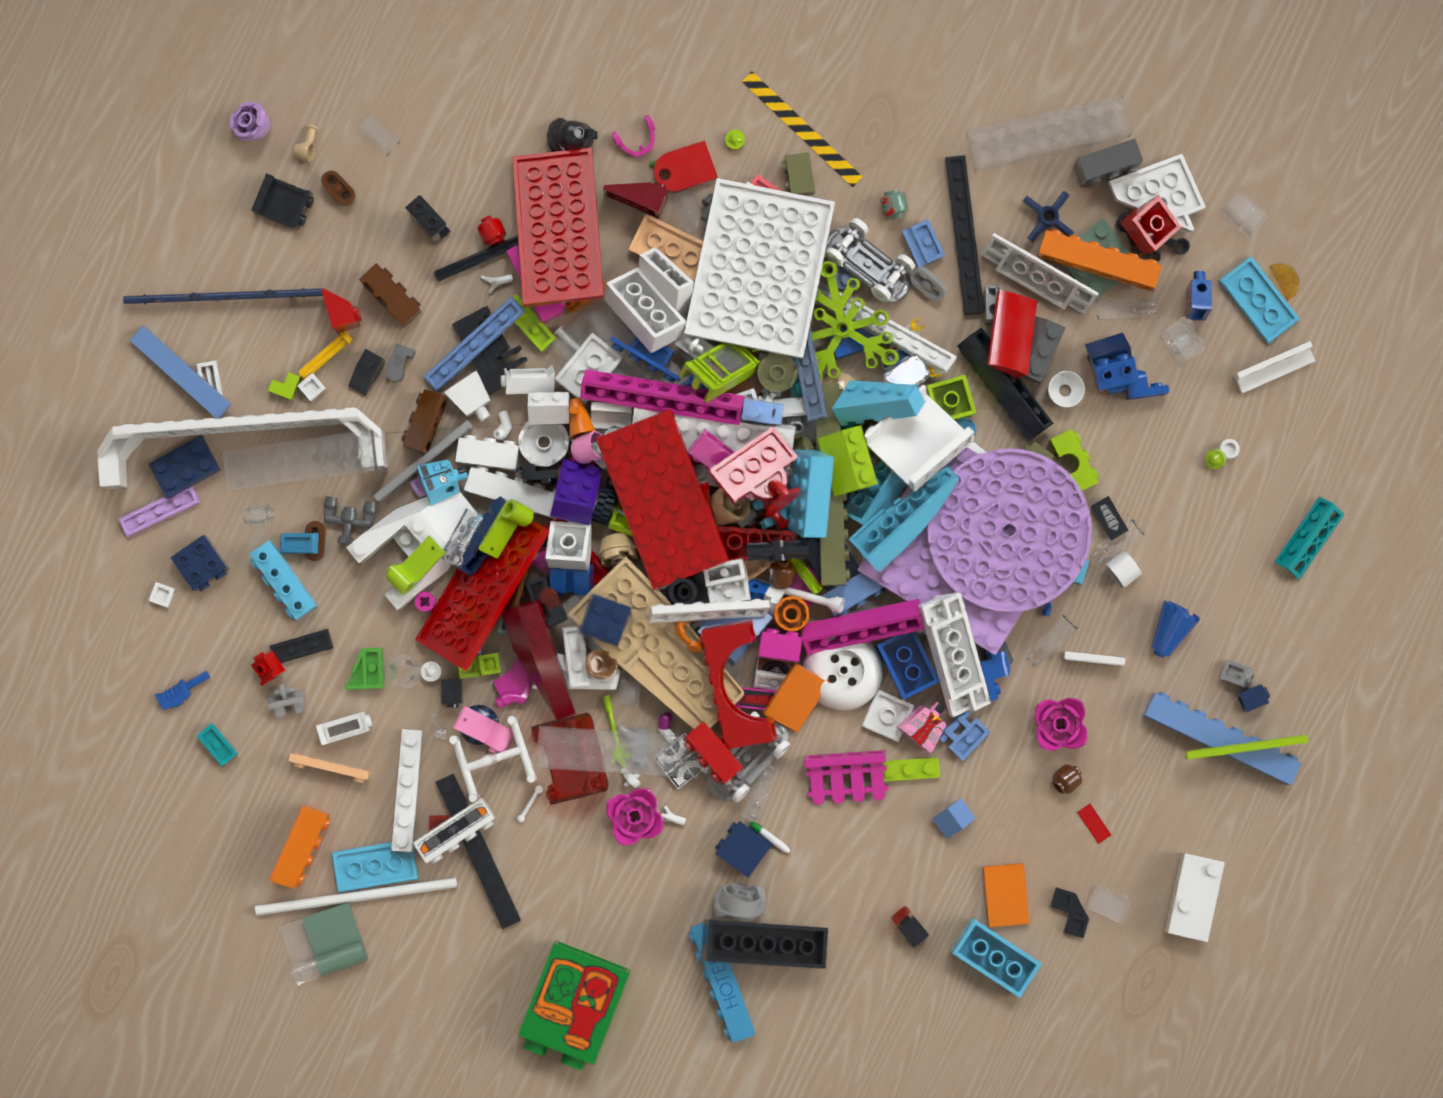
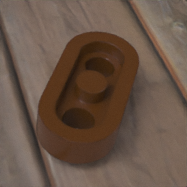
M327 171L323 174L321 178L323 187L340 205L349 206L355 201V191L336 171ZM330 179L336 180L334 185L329 184ZM344 193L349 194L348 199L342 198Z
M311 521L307 524L305 533H312V528H318V554L304 555L311 561H319L325 554L326 528L319 521Z

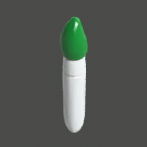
M752 821L749 822L750 827L756 833H759L779 850L785 853L790 852L785 843L764 829L760 824Z

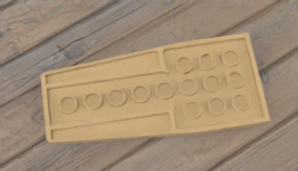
M625 556L567 614L580 626L592 593L630 606L632 609L618 646L593 637L591 638L604 651H609L610 654L608 655L612 659H617L618 664L693 729L703 721L711 728L717 722L718 708L712 698L714 693L713 685H710L708 680V673L710 671L709 666L704 661L705 647L701 653H693L687 650V645L675 632L674 625L676 622L648 623L647 615L651 606L658 604L670 606L672 604L658 589L653 590L651 582ZM683 621L686 623V626H683L686 636L690 640L701 643L698 635L686 621ZM724 669L726 692L731 701L736 704L743 697L744 691L727 670Z

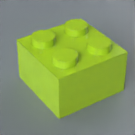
M966 375L926 386L927 395L954 421L974 416L977 413Z

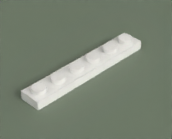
M754 599L752 601L735 600L724 603L722 601H715L706 604L696 602L688 605L677 603L670 606L658 604L651 606L647 619L648 623L765 617L770 604L769 600Z
M402 729L391 851L412 852L423 735V731Z

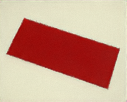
M1091 803L1077 812L1098 844L1111 836V833Z

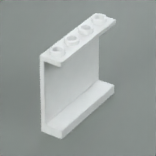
M925 385L919 388L925 404L917 417L901 419L887 417L876 426L868 428L864 435L867 447L914 492L974 441V432L969 427L964 430L927 395Z

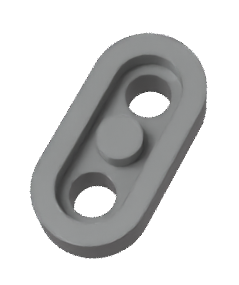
M917 267L912 271L910 275L911 283L932 301H939L946 295L945 284L927 268Z

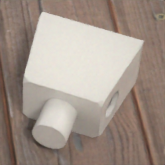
M477 371L445 391V394L467 417L475 413L480 422H483L491 416L485 408L491 400Z

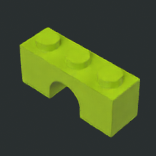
M1070 429L1048 441L1057 459L1065 455L1075 459L1077 467L1075 472L1070 475L1076 481L1081 491L1099 483L1097 480L1099 479L1098 472L1095 468H1091L1088 462L1090 461V456L1086 450H1082L1079 444L1082 441L1077 431L1073 432V429Z

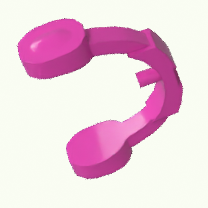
M649 115L644 117L651 135L648 147L644 149L643 145H640L641 151H631L623 144L615 131L611 134L618 148L621 147L626 153L633 155V157H639L648 153L654 147V130L656 129Z

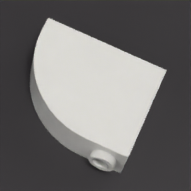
M656 247L641 254L639 258V269L675 310L684 319L687 318L694 282Z

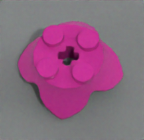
M1065 698L1061 701L1045 700L1037 704L1034 714L1037 723L1036 738L1042 749L1049 751L1058 750L1061 747L1076 749L1086 744L1088 732L1083 724L1086 710L1082 700ZM1057 719L1059 721L1061 719L1064 720L1063 725L1065 727L1063 729L1056 728L1057 724L1055 722Z
M638 788L628 795H616L607 802L606 811L608 818L613 822V835L620 845H632L641 838H654L662 832L663 819L657 811V800L650 789ZM631 811L633 813L635 811L639 812L638 816L641 817L639 821H631L632 817L629 815Z

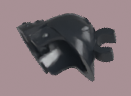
M557 118L550 123L546 137L552 152L590 148L593 141L598 139V131L591 129L589 125L576 120L566 121L564 118Z

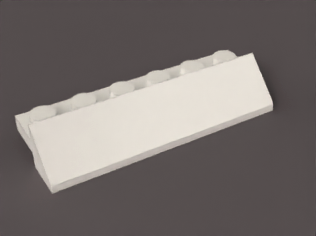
M993 233L981 256L998 265L996 271L1064 310L1068 305L1085 315L1099 294Z
M961 593L932 596V600L918 606L949 715L955 717L970 709L973 711L991 704Z

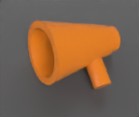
M581 398L570 400V439L596 431Z

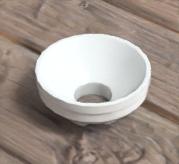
M1062 371L1050 380L1048 393L1056 405L1069 408L1077 405L1082 400L1085 386L1081 377L1076 373ZM1068 385L1071 389L1070 395L1062 396L1059 392L1060 386Z

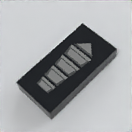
M1109 496L1091 505L1111 541L1129 531Z

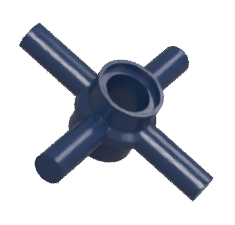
M1063 191L1052 206L1042 207L1028 195L1024 198L1022 202L1038 213L1037 219L1039 223L1028 235L1027 239L1033 243L1045 227L1050 228L1054 226L1068 237L1074 233L1073 230L1059 220L1058 210L1070 196L1067 192ZM1045 212L1051 213L1053 220L1046 221L1043 214Z

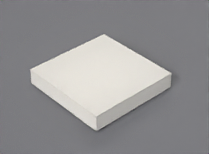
M878 690L868 709L862 727L899 742L903 732L897 726L912 713L915 705Z

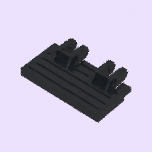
M488 306L452 324L461 342L488 318H484L491 314ZM503 334L472 360L490 395L504 388L501 387V375H504V368L510 371V369H515L528 361L527 357H521L517 361L508 364L506 359L514 354H518L522 348L521 346H516L502 353L510 349Z

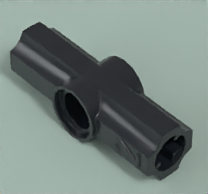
M787 540L768 541V543H747L748 561L809 558L808 541L787 542Z

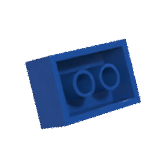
M916 632L897 635L876 645L902 700L940 682Z

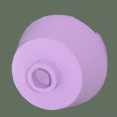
M255 102L239 104L241 107L237 109L235 114L232 113L230 117V128L234 131L236 137L243 141H254L264 138L268 134L271 125L264 108Z

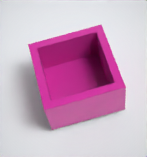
M766 628V632L761 633L758 657L799 662L802 637H798L799 633L787 631L786 635L778 634V630Z

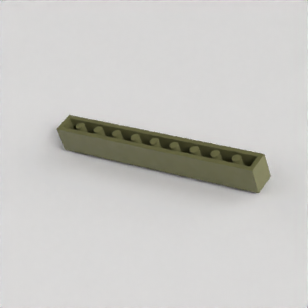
M839 383L822 384L829 418L816 421V439L844 430L840 429V423L832 410L843 392V389H839ZM830 491L826 537H820L822 587L846 586V581H850V569H845V561H849V549H845L844 542L848 541V529H844V521H848L847 509H843V501H847V494L833 497L832 491Z

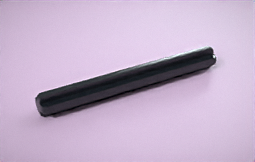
M518 235L434 271L436 280L440 282L506 253L507 250L519 245Z

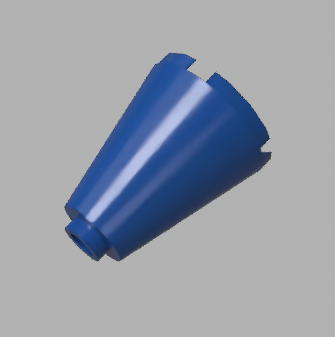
M1164 600L1151 646L1154 649L1153 653L1161 658L1170 656L1201 618L1195 613L1190 615L1188 609L1176 603Z

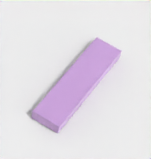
M192 486L170 499L163 497L118 520L126 537H130L201 502Z

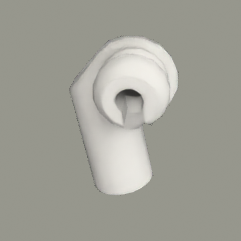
M507 410L498 413L501 424L493 433L494 437L498 440L507 438L512 430Z

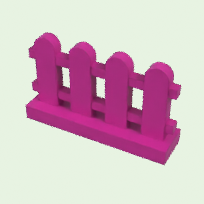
M886 750L805 756V768L810 767V770H806V776L811 778V790L808 791V797L812 796V800L816 805H821L824 802L825 795H832L835 803H842L845 794H852L856 802H861L865 798V793L873 792V798L880 801L884 799L885 791H889L888 785H884L883 771H887V765L882 763L886 762ZM870 763V766H862V764ZM842 765H850V767L842 768ZM822 766H830V769H822ZM863 772H871L872 786L864 787ZM851 773L852 788H844L843 774ZM823 775H831L832 789H824Z

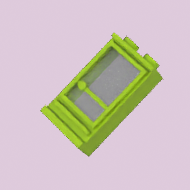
M721 343L692 361H687L679 377L682 379L692 373L695 376L692 382L694 389L700 388L702 383L709 389L704 399L708 403L753 376L760 361L745 347Z

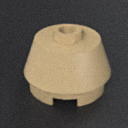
M614 533L602 539L598 558L601 560L602 566L610 568V565H617L625 556L634 564V559H637L638 549L629 535Z

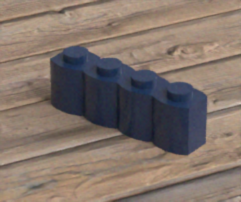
M501 496L492 502L488 512L479 518L476 526L466 534L463 542L450 555V559L456 566L469 576L473 575L480 568L482 561L489 556V554L478 548L502 507L508 501Z

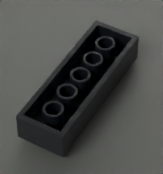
M704 920L702 961L826 969L828 928Z

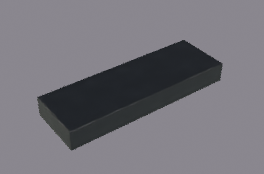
M329 629L270 645L271 651L274 652L280 663L334 648Z

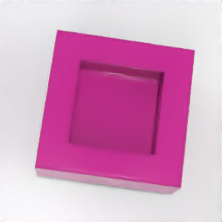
M545 548L532 563L547 577L550 574L551 568L548 567L545 559L547 550Z

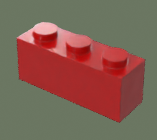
M704 721L683 738L686 749L698 756V763L703 768L707 767L710 770V776L717 784L719 782L722 785L725 784L743 768Z

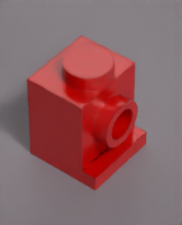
M273 651L266 654L264 652L259 653L253 658L255 662L251 664L261 680V686L273 681L286 671Z

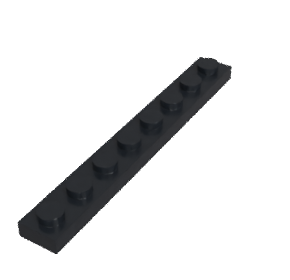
M454 773L435 782L451 818L469 807ZM479 829L476 831L477 836L469 841L463 839L462 842L501 927L504 929L521 921V918Z

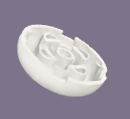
M836 636L829 637L828 642L836 638ZM871 641L814 654H806L803 663L804 668L825 680L820 688L821 697L818 702L833 710L847 711L863 706L875 696L883 678L882 659ZM836 654L839 656L838 663L831 662L832 655ZM853 657L859 659V664L857 666L851 665V659ZM842 666L846 667L847 673L841 674L840 668ZM833 674L836 676L837 680L835 683L827 682L829 675ZM853 677L856 679L855 686L848 684L849 678Z

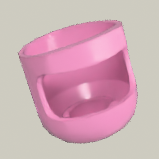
M592 431L576 437L571 444V453L574 459L581 464H588L592 460L603 461V456H598L591 445L597 442L596 438L603 435L598 431Z

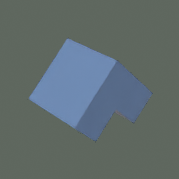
M959 798L932 819L946 839L964 829L975 817L964 801Z

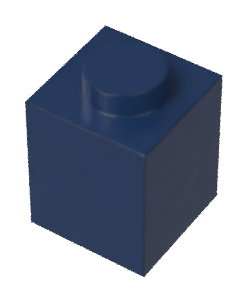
M1262 684L1236 693L1243 712H1249L1270 703L1268 700L1270 698L1269 691Z

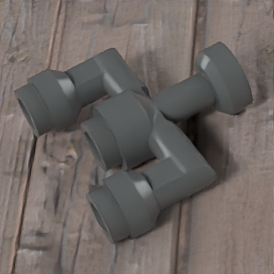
M326 496L323 504L325 507L323 522L332 524L344 523L342 536L338 537V543L351 544L354 542V539L350 537L352 524L355 527L371 528L373 526L374 515L377 513L378 508L377 503L365 501L363 506L365 516L363 520L357 519L358 513L356 508L344 507L341 516H334V510L338 506V498Z

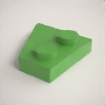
M383 648L361 649L357 657V663L351 671V677L345 685V690L385 688Z

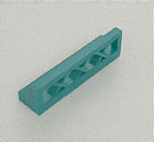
M1318 497L1274 562L1300 580L1345 514L1334 503ZM1333 512H1335L1336 515L1334 516L1332 521H1330V516ZM1323 529V534L1318 538L1319 532ZM1312 545V550L1307 554V549ZM1299 562H1301V565L1296 572L1294 568Z

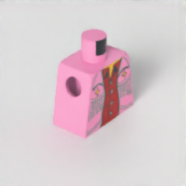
M935 702L930 710L920 705L897 728L924 751L931 753L946 727V724L939 718L945 708L938 702Z

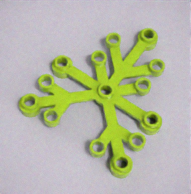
M829 261L822 264L821 275L828 280L832 300L823 295L820 289H817L819 295L815 298V301H819L834 310L837 319L827 314L824 308H817L814 311V317L817 320H823L832 327L812 332L813 341L834 335L826 350L816 352L817 360H820L818 367L821 382L823 381L822 373L827 364L830 378L836 379L841 375V370L836 365L834 352L842 338L850 337L864 346L866 366L868 368L874 369L879 365V360L875 357L874 352L881 356L884 364L895 365L899 360L897 351L893 349L886 350L878 345L881 343L890 344L893 341L892 333L883 332L881 335L866 338L855 331V329L874 324L885 326L889 322V314L884 310H877L871 317L853 321L857 312L865 306L862 298H854L851 303L852 306L845 316L843 309L854 290L859 289L860 281L856 278H850L847 281L846 289L840 297L835 277L837 266ZM829 266L833 268V271L830 274L827 272V268ZM853 280L856 281L855 288H852L850 285ZM860 300L861 306L857 308L855 302ZM820 310L823 311V316L821 318H819L817 315L818 311ZM883 314L885 316V320L883 322H880L879 316ZM842 325L847 326V330L845 332L841 331ZM885 334H888L890 337L887 342L884 341ZM890 354L894 355L893 361H890L888 359V356ZM871 359L875 360L874 366H871L869 364V361ZM833 369L837 370L836 376H833L831 373Z

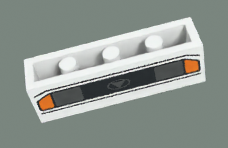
M481 798L413 842L426 863L431 861L434 864L443 858L441 854L446 850L451 853L460 847L458 843L463 839L469 841L477 836L476 831L480 828L486 830L494 824L492 820L496 817L484 798Z

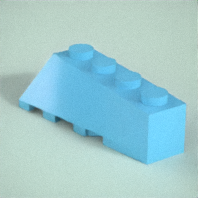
M882 460L874 467L878 484L852 492L849 495L850 500L843 506V509H847L848 517L862 526L883 508L887 510L894 505L893 502L897 500L906 485Z

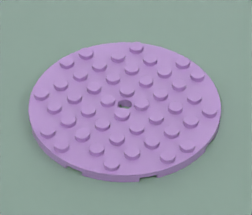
M998 449L985 452L970 458L953 471L959 477L957 483L939 511L928 523L930 551L938 571L949 586L957 593H961L962 597L978 606L1005 612L1023 611L1039 607L1064 592L1073 583L1085 564L1092 535L1091 517L1086 499L1071 475L1060 465L1045 456L1023 449ZM1008 524L1015 527L1016 531L1012 536L1004 534L1003 529Z

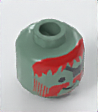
M899 189L884 192V196L880 199L883 214L891 216L892 220L903 217V213L908 211L905 193L900 192Z

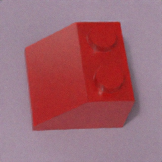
M1159 195L1133 210L1120 222L1142 254L1156 251L1181 228V225Z
M327 289L321 290L332 328L337 333L361 327L359 321H362V317L357 306L354 307L351 302Z

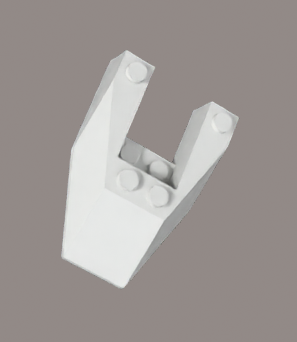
M460 491L432 506L428 498L425 497L395 509L346 548L358 563H364L393 538L408 556L429 535L442 547L446 554L411 591L401 595L393 587L385 594L394 607L400 610L449 570L453 563L450 559L451 553L463 542L466 534L476 526L481 516Z

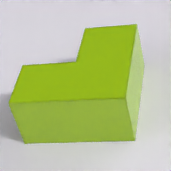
M288 372L284 383L272 379L268 392L293 401L302 377Z

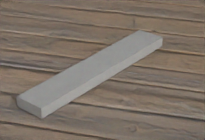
M468 420L377 492L374 495L375 499L382 503L419 473L418 465L431 463L454 445L459 438L473 429L471 423Z

